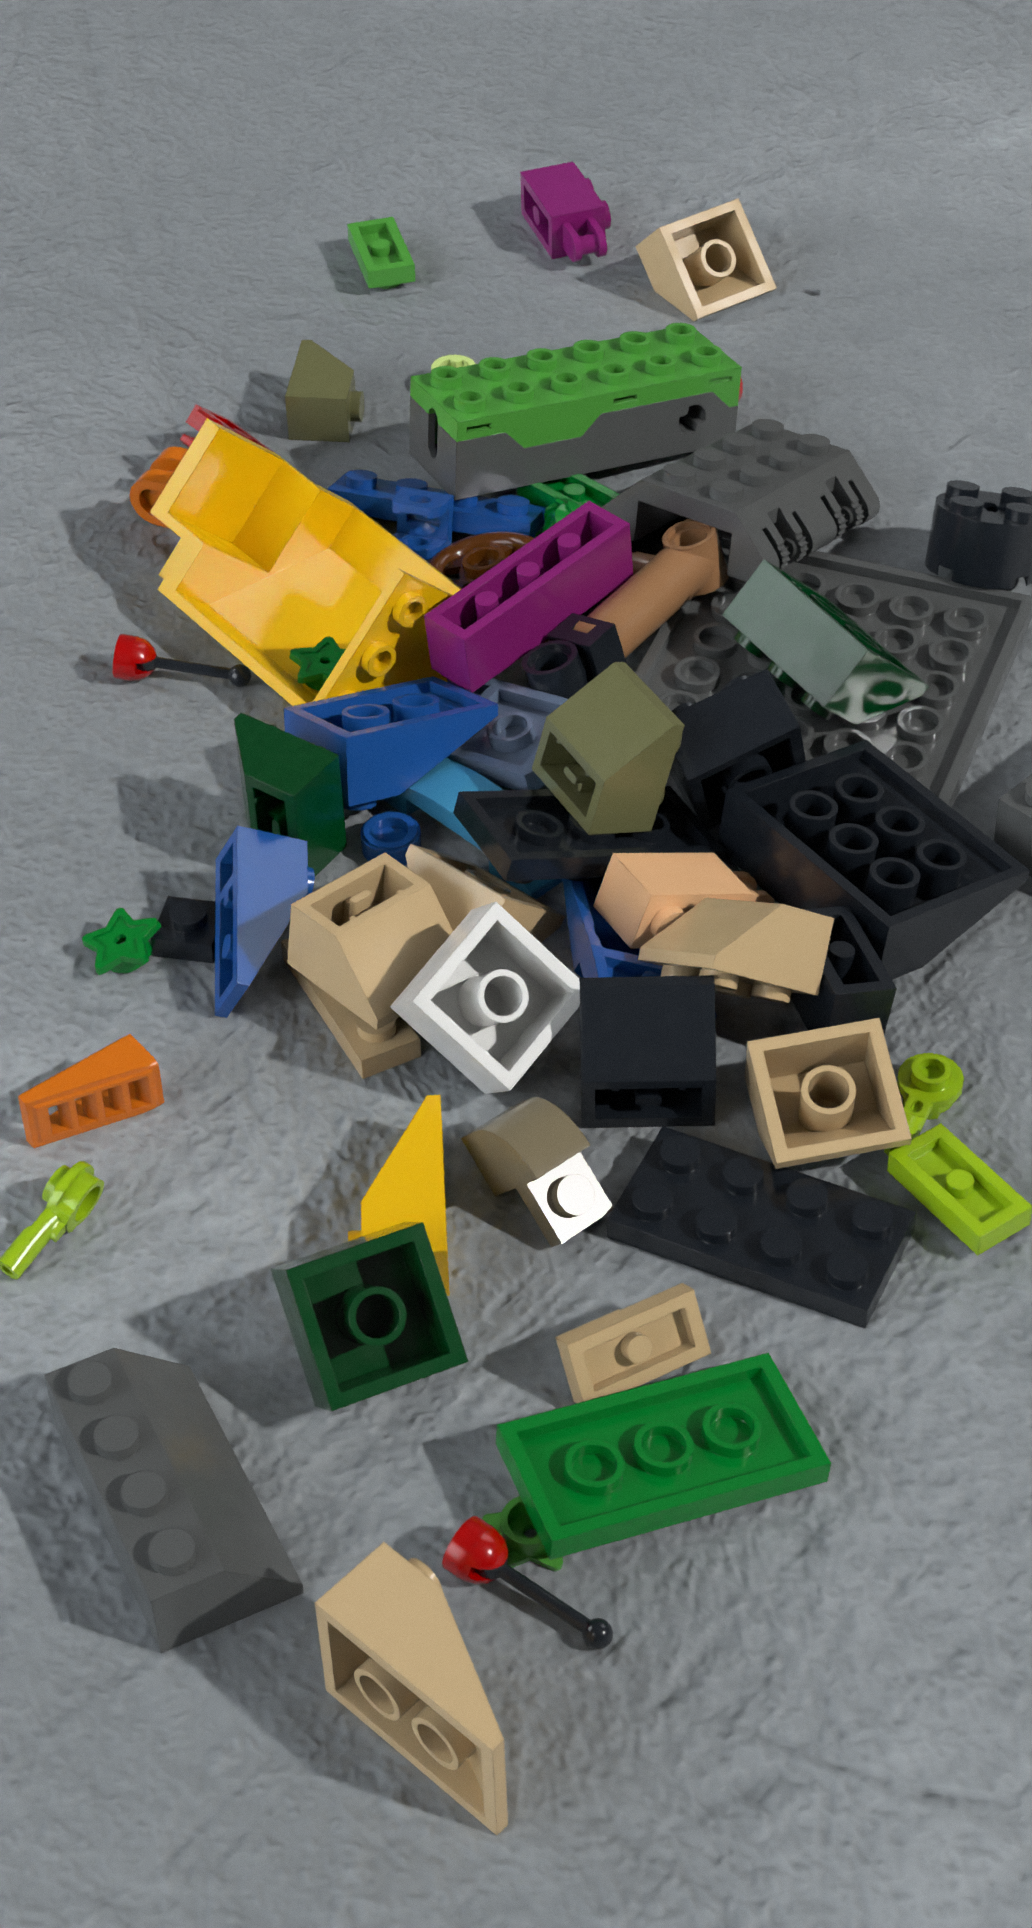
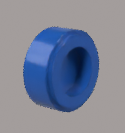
M383 812L369 818L363 824L360 831L362 854L367 861L387 853L405 866L407 865L405 854L410 844L422 847L419 823L413 817L404 813Z

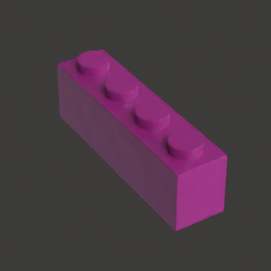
M587 501L425 614L424 620L431 668L463 689L473 693L526 655L528 651L548 639L547 635L570 614L581 615L619 588L633 576L630 523L591 501Z

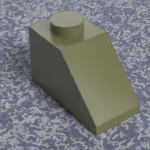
M302 340L285 394L289 440L350 442L355 422H362L364 416L363 391L355 390L354 370L314 341Z

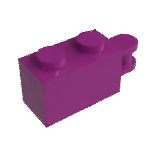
M574 162L520 172L521 214L551 259L568 256L572 262H578L582 260L583 255L594 253L596 257L606 256L607 240L605 229H609L611 226L608 204L605 200H600L594 191L590 178H585Z

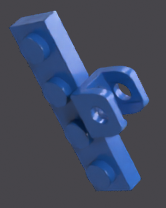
M368 470L348 471L327 488V490L350 501L369 517L397 521V532L393 536L424 560H431L438 552L451 545L452 531L473 535L488 532H516L534 538L536 532L543 528L545 523L544 512L546 507L531 505L525 497L505 495L496 499L474 496L454 500V495L448 494L443 489L428 487V483L421 479L403 478L396 482L378 479L376 473Z

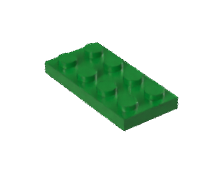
M769 1352L497 1424L495 1444L550 1560L828 1482L831 1461Z

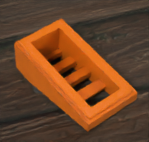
M131 1034L122 1037L18 1096L26 1140L33 1148L145 1113L164 1103L159 1065L156 1059ZM57 1105L58 1111L49 1115L48 1108Z

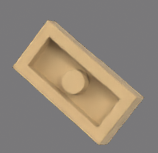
M684 1283L622 1310L613 1311L555 1337L575 1403L636 1388L711 1354L695 1291Z

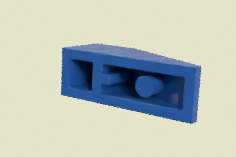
M237 825L217 856L215 878V1016L224 1018L229 1016L289 924L291 904L312 893L315 873L313 868L308 867L307 841Z

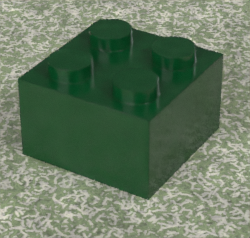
M403 1222L270 1268L316 1407L332 1412L469 1362L423 1222Z

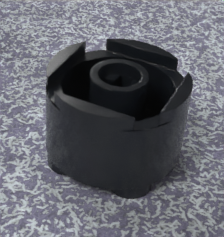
M953 480L947 482L946 492L939 494L935 500L925 558L927 569L938 575L939 565L953 570L951 581L979 588L1014 589L1016 578L1024 577L1026 586L1032 584V491L1019 487H1004L1001 493L979 491V485L968 481Z

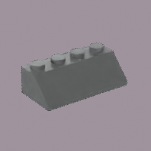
M111 1348L44 1374L56 1430L161 1653L304 1593L303 1584L190 1366Z

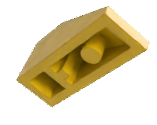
M427 1095L361 1200V1230L348 1231V1241L403 1222H423L446 1294L450 1296L441 1095Z

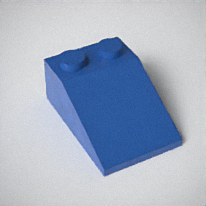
M431 676L284 708L285 732L339 755L343 808L358 811L374 808L377 805V800L401 795L498 716V704Z

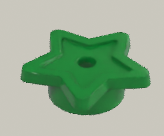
M330 636L323 638L315 647L292 649L289 658L301 667L298 672L297 682L305 683L308 687L320 691L346 649H340L333 637Z
M124 908L116 909L106 927L85 934L82 937L83 945L97 953L95 960L96 973L103 975L109 970L115 973H129L148 963L152 952V945L149 939L161 928V923L156 918L133 920Z

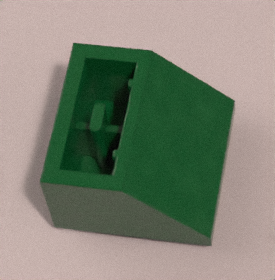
M241 712L234 718L248 828L307 841L308 867L313 868L315 876H317L347 847L339 755Z

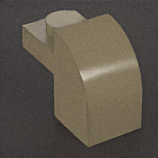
M539 1097L528 1098L513 1105L461 1138L494 1195L498 1196L516 1188L551 1247L564 1243L610 1213L614 1208L581 1151L590 1146V1143L571 1118L548 1100Z

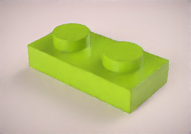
M940 1123L915 1137L910 1145L900 1146L889 1152L887 1171L977 1256L1030 1225L1032 1205L943 1124Z

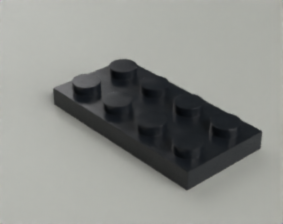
M665 786L664 799L659 805L652 830L647 832L588 835L549 789L461 791L458 793L453 811L505 881L520 884L531 883L534 880L568 879L584 881L588 878L604 877L613 853H715L722 862H724L727 853L671 786Z
M662 1126L607 1218V1238L866 1328L915 1230L917 1212L786 1167L776 1169L771 1162Z

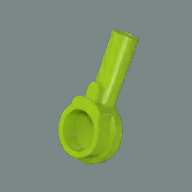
M916 1054L906 1059L899 1067L897 1085L900 1094L903 1096V1108L912 1139L920 1135L927 1119H938L940 1113L951 1108L953 1103L962 1094L964 1076L961 1068L952 1059L941 1054ZM898 1147L884 1149V1152L888 1156L889 1152Z
M79 1161L71 1168L67 1165H62L54 1172L42 1193V1199L47 1202L46 1208L31 1226L22 1230L0 1257V1270L12 1279L18 1280L50 1240L57 1242L66 1231L71 1233L88 1217L99 1201L104 1189V1181L94 1175L95 1169L86 1161Z

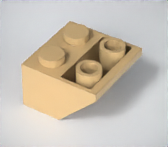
M383 853L291 904L287 964L378 1030L400 1017L390 1006L451 935L453 930L430 883L387 853Z
M705 898L641 946L638 960L663 966L661 976L714 975L715 992L747 999H751L752 996L768 1001L789 1004L791 992L818 996L834 918L785 904Z

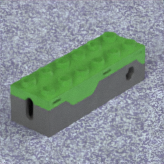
M672 323L667 325L665 329L646 333L628 331L622 333L619 338L603 341L580 340L571 347L555 350L537 348L528 351L526 355L512 358L488 357L480 360L479 364L458 368L439 366L432 369L431 373L411 376L409 454L448 494L454 495V500L539 482L562 479L580 473L586 474L693 452L721 440L727 434L736 432L738 402L743 394L742 367L725 354L721 348L714 345L697 331L694 326L687 323Z

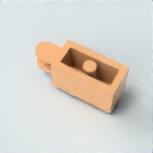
M613 853L593 907L631 949L643 946L705 898L775 903V901L766 891L756 890L757 883L749 873L731 871L715 853Z

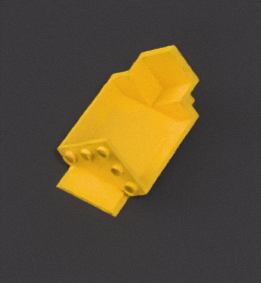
M207 418L150 513L181 538L158 574L163 578V581L157 590L292 706L431 676L447 682L446 677L431 668L424 615L462 588L350 501L315 484L278 454ZM330 636L333 637L340 649L346 650L320 691L308 687L305 683H298V672L301 667L289 658L290 651L295 648L315 647L323 638Z

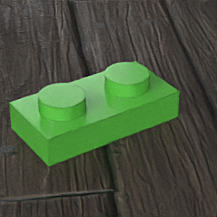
M394 217L347 224L348 241L369 289L377 287L391 289L403 283L416 281L415 264Z

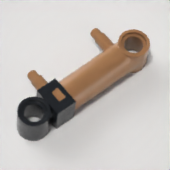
M687 519L667 529L662 537L664 548L656 555L632 552L633 576L587 616L575 613L570 614L547 635L548 639L528 651L523 657L521 665L529 688L569 699L612 663L625 662L627 664L625 658L692 597L711 593L723 586L729 576L727 575L728 567L717 528Z

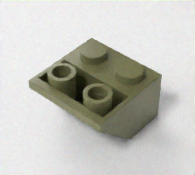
M614 662L546 717L532 770L588 835L651 831L659 805L664 799L665 786L675 754L681 745L682 732L685 725L625 662Z

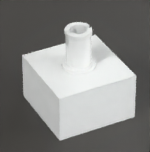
M493 902L472 909L390 1008L485 1094L511 1091L580 1006L579 978L497 902Z

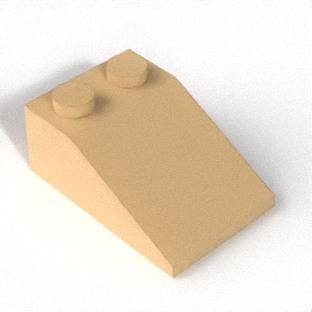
M383 1542L315 1602L326 1691L497 1836L508 1826L503 1735L437 1576L419 1559L410 1558L406 1560L388 1544Z

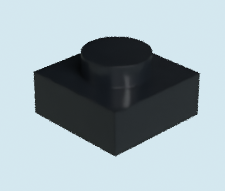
M168 896L158 919L161 923V928L151 937L153 956L214 964L215 901Z

